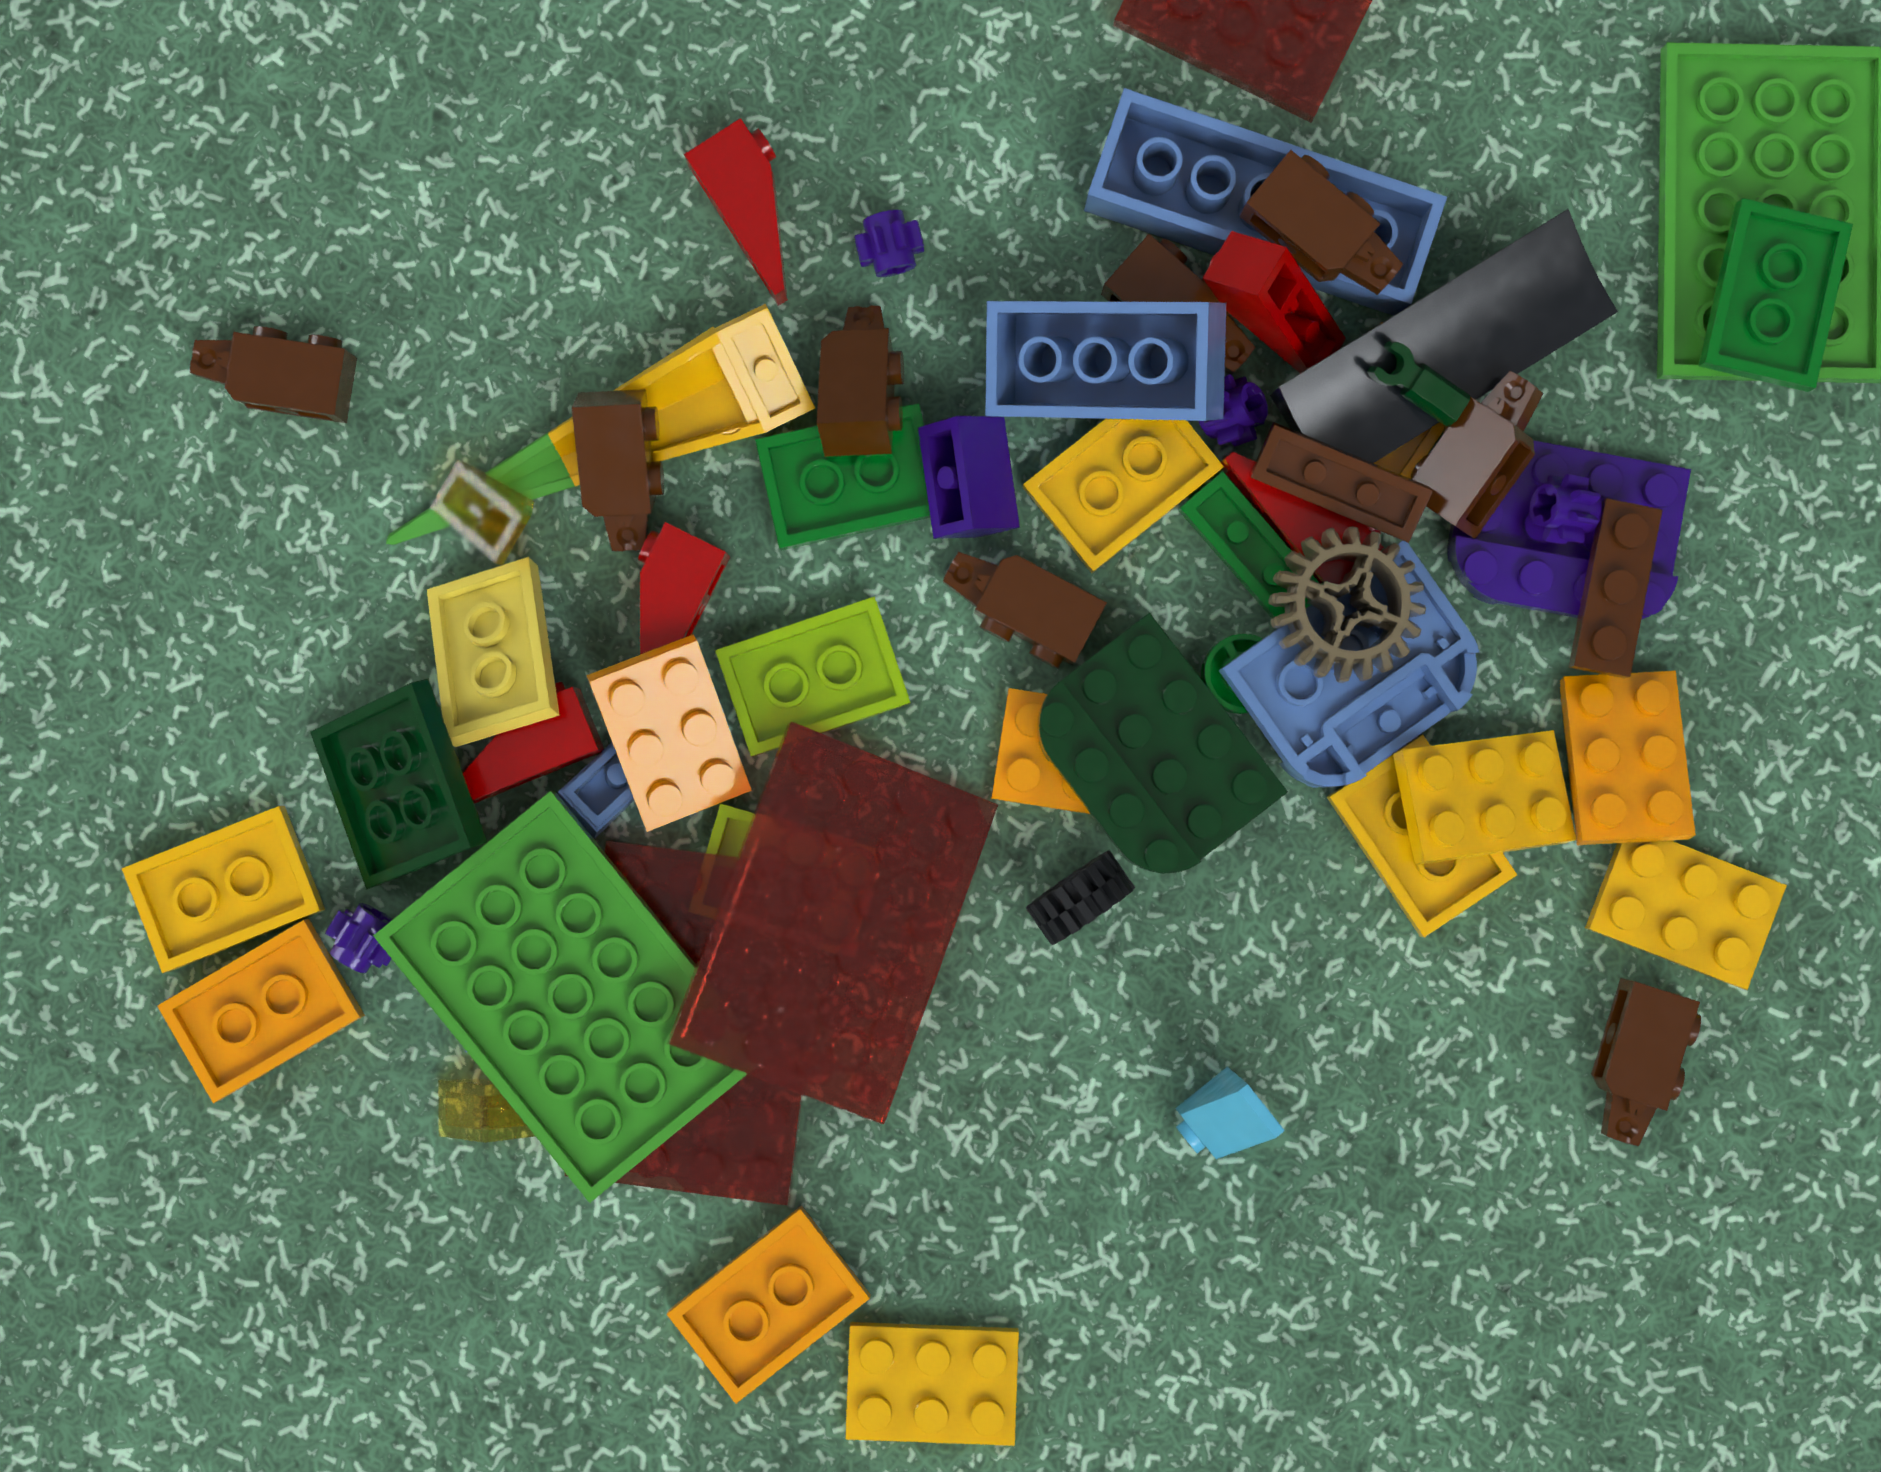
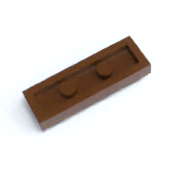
M1275 422L1271 425L1250 473L1253 479L1408 543L1433 492L1431 487Z
M1606 498L1601 501L1602 516L1594 532L1568 667L1619 678H1629L1631 676L1663 509Z

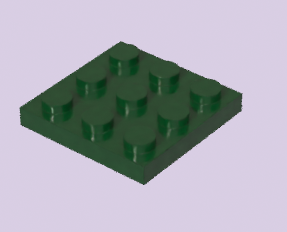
M429 678L409 683L310 731L366 890L388 883L487 842L480 823L479 814L472 801L459 759L454 751Z

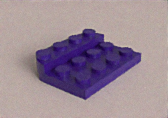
M1533 440L1534 457L1476 539L1451 524L1447 546L1448 561L1451 562L1459 581L1474 595V598L1492 605L1499 603L1578 618L1595 529L1585 534L1583 543L1567 541L1566 544H1559L1542 540L1545 527L1532 524L1530 516V502L1536 489L1543 484H1547L1549 475L1564 477L1566 473L1590 478L1587 491L1600 493L1601 501L1608 498L1663 509L1642 619H1645L1663 609L1677 585L1678 576H1673L1691 469Z

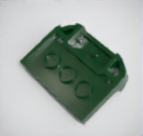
M1150 613L1058 682L1050 690L1042 703L1037 727L1039 744L1044 756L1053 764L1117 847L1120 855L1141 869L1165 874L1182 872L1202 862L1201 859L1288 793L1283 784Z

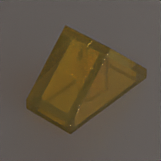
M457 460L430 508L495 564L503 566L531 517L535 501L473 466Z
M489 1079L438 1080L439 1136L483 1143L536 1137Z

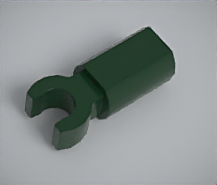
M1386 342L1384 348L1396 357V369L1388 374L1379 367H1370L1367 373L1371 379L1381 385H1397L1400 387L1401 396L1446 427L1455 423L1469 403L1470 395L1425 363L1416 365L1414 355L1403 343Z

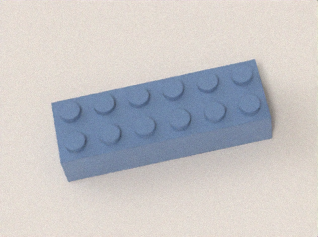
M1124 88L1087 195L1084 211L1215 255L1219 252L1231 231L1268 241L1239 217L1246 202L1290 150L1301 158L1303 155L1311 156L1328 171L1330 175L1328 181L1345 195L1347 192L1359 195L1374 210L1372 217L1381 223L1375 230V233L1403 263V266L1378 295L1341 273L1334 281L1318 282L1302 268L1301 270L1316 290L1395 316L1408 308L1412 303L1447 197Z

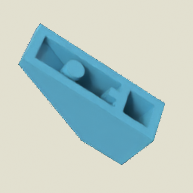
M1228 1066L1175 1108L1184 1119V1121L1176 1126L1182 1136L1197 1154L1207 1147L1215 1159L1275 1139L1285 1131L1251 1087Z

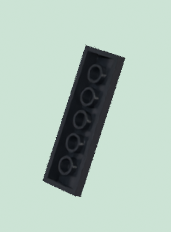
M1567 209L1279 386L1270 397L1290 429L1375 463L1439 423L1432 416L1401 396L1400 387L1397 385L1386 386L1378 384L1367 373L1370 367H1379L1388 374L1396 369V357L1384 348L1386 342L1403 343L1414 355L1416 365L1425 363L1476 400L1493 390L1509 371L1519 374L1618 311L1598 278L1581 242L1570 211Z

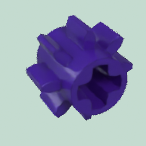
M888 210L868 216L862 221L865 233L854 236L861 267L873 265L877 277H890L908 272L917 266L914 254L924 252V242L918 220L906 223L902 210Z
M1231 374L1224 376L1223 419L1199 421V424L1207 436L1217 439L1219 445L1231 442L1236 447L1256 440L1257 434L1254 427L1263 425L1268 413L1266 398L1262 390L1255 383L1247 382L1245 376L1234 380Z
M1566 473L1564 477L1549 475L1547 484H1543L1536 489L1530 502V516L1532 524L1545 527L1542 540L1559 544H1566L1567 541L1583 543L1585 534L1592 532L1598 526L1602 516L1600 493L1587 491L1590 478Z
M359 903L354 912L346 909L344 912L338 910L325 932L326 935L335 939L330 954L343 965L360 973H367L372 964L378 968L382 964L387 966L391 961V957L373 935L393 919L380 910L364 903Z

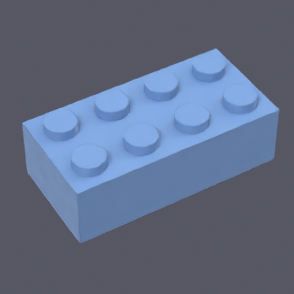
M987 301L985 416L1190 421L1223 419L1226 303Z

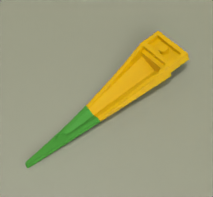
M766 304L716 328L711 327L613 390L646 389L648 407H657L659 441H651L653 461H664L766 433L815 409ZM573 417L390 533L386 544L395 545L473 518L580 485Z

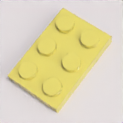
M526 557L427 589L442 717L454 747L559 716L538 565L534 561Z

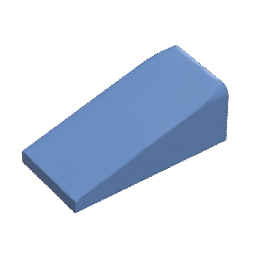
M612 742L557 792L558 796L593 839L603 832L634 801Z

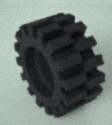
M1108 850L1048 889L1026 906V909L1049 943L1055 945L1080 930L1087 923L1089 924L1102 913L1108 911L1114 904L1130 894L1135 889V886L1111 851Z

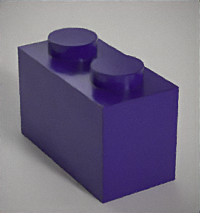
M955 416L918 427L933 539L977 538L1020 528L1004 417Z

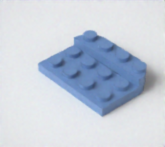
M1403 540L1397 543L1400 546V551L1393 561L1397 566L1409 560L1415 563L1413 571L1404 576L1408 584L1415 581L1424 584V590L1410 596L1411 602L1425 605L1426 612L1421 616L1409 617V621L1421 628L1420 636L1414 639L1402 637L1408 644L1410 653L1403 658L1390 654L1393 661V668L1382 673L1373 665L1372 678L1360 681L1352 669L1349 681L1338 683L1334 676L1333 664L1325 677L1318 678L1313 674L1316 662L1315 657L1305 665L1298 666L1294 663V659L1302 649L1300 645L1296 643L1286 649H1282L1279 645V641L1282 638L1291 634L1288 625L1277 628L1219 669V672L1281 758L1280 766L1294 779L1309 787L1342 786L1363 779L1367 776V772L1449 713L1462 708L1473 695L1470 692L1473 688L1477 672L1475 654L1479 652L1477 643L1408 542ZM1373 575L1370 586L1372 595L1378 602L1388 606L1385 590L1378 578ZM1349 593L1337 598V601L1344 605L1343 615L1345 617L1357 611V608L1350 605L1352 595ZM1310 605L1305 608L1308 620L1315 632L1324 640V637L1321 636L1324 627L1323 615L1319 609ZM1355 625L1350 636L1343 639L1340 649L1350 651L1365 650L1379 638L1383 629L1376 626L1366 628Z

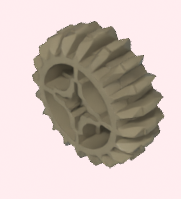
M1357 527L1347 528L1343 534L1342 541L1334 528L1327 529L1322 532V545L1312 536L1301 542L1302 551L1305 556L1295 551H1291L1285 556L1284 561L1293 573L1278 571L1273 577V581L1286 589L1287 593L1279 592L1269 596L1270 605L1285 608V614H1280L1271 619V626L1273 628H1280L1288 625L1291 632L1290 635L1279 641V645L1282 649L1289 648L1296 643L1300 645L1302 649L1294 659V663L1298 666L1305 665L1315 657L1316 662L1313 674L1318 678L1325 677L1334 664V676L1338 683L1349 681L1352 669L1360 681L1371 679L1373 665L1384 673L1393 668L1390 654L1403 658L1410 653L1408 644L1402 637L1414 639L1420 636L1421 628L1408 619L1409 617L1421 616L1426 612L1425 605L1411 602L1410 596L1424 590V584L1418 581L1410 584L1407 583L1404 575L1413 571L1415 563L1409 560L1397 566L1393 559L1399 554V545L1393 543L1382 552L1378 550L1381 542L1380 533L1371 532L1361 545L1360 533ZM1333 560L1354 562L1351 571L1344 575L1340 584L1328 581L1319 584L1310 580L1314 571L1322 563ZM1373 575L1378 578L1385 590L1388 606L1378 602L1372 595L1370 586ZM1349 593L1352 595L1350 605L1357 608V611L1345 617L1343 615L1344 605L1337 601V598ZM1305 597L1308 598L1307 603L1319 609L1323 615L1324 627L1321 636L1324 637V640L1315 632L1308 620L1305 609ZM1355 625L1366 628L1376 626L1383 629L1379 638L1365 650L1350 651L1340 649L1343 639L1350 636Z

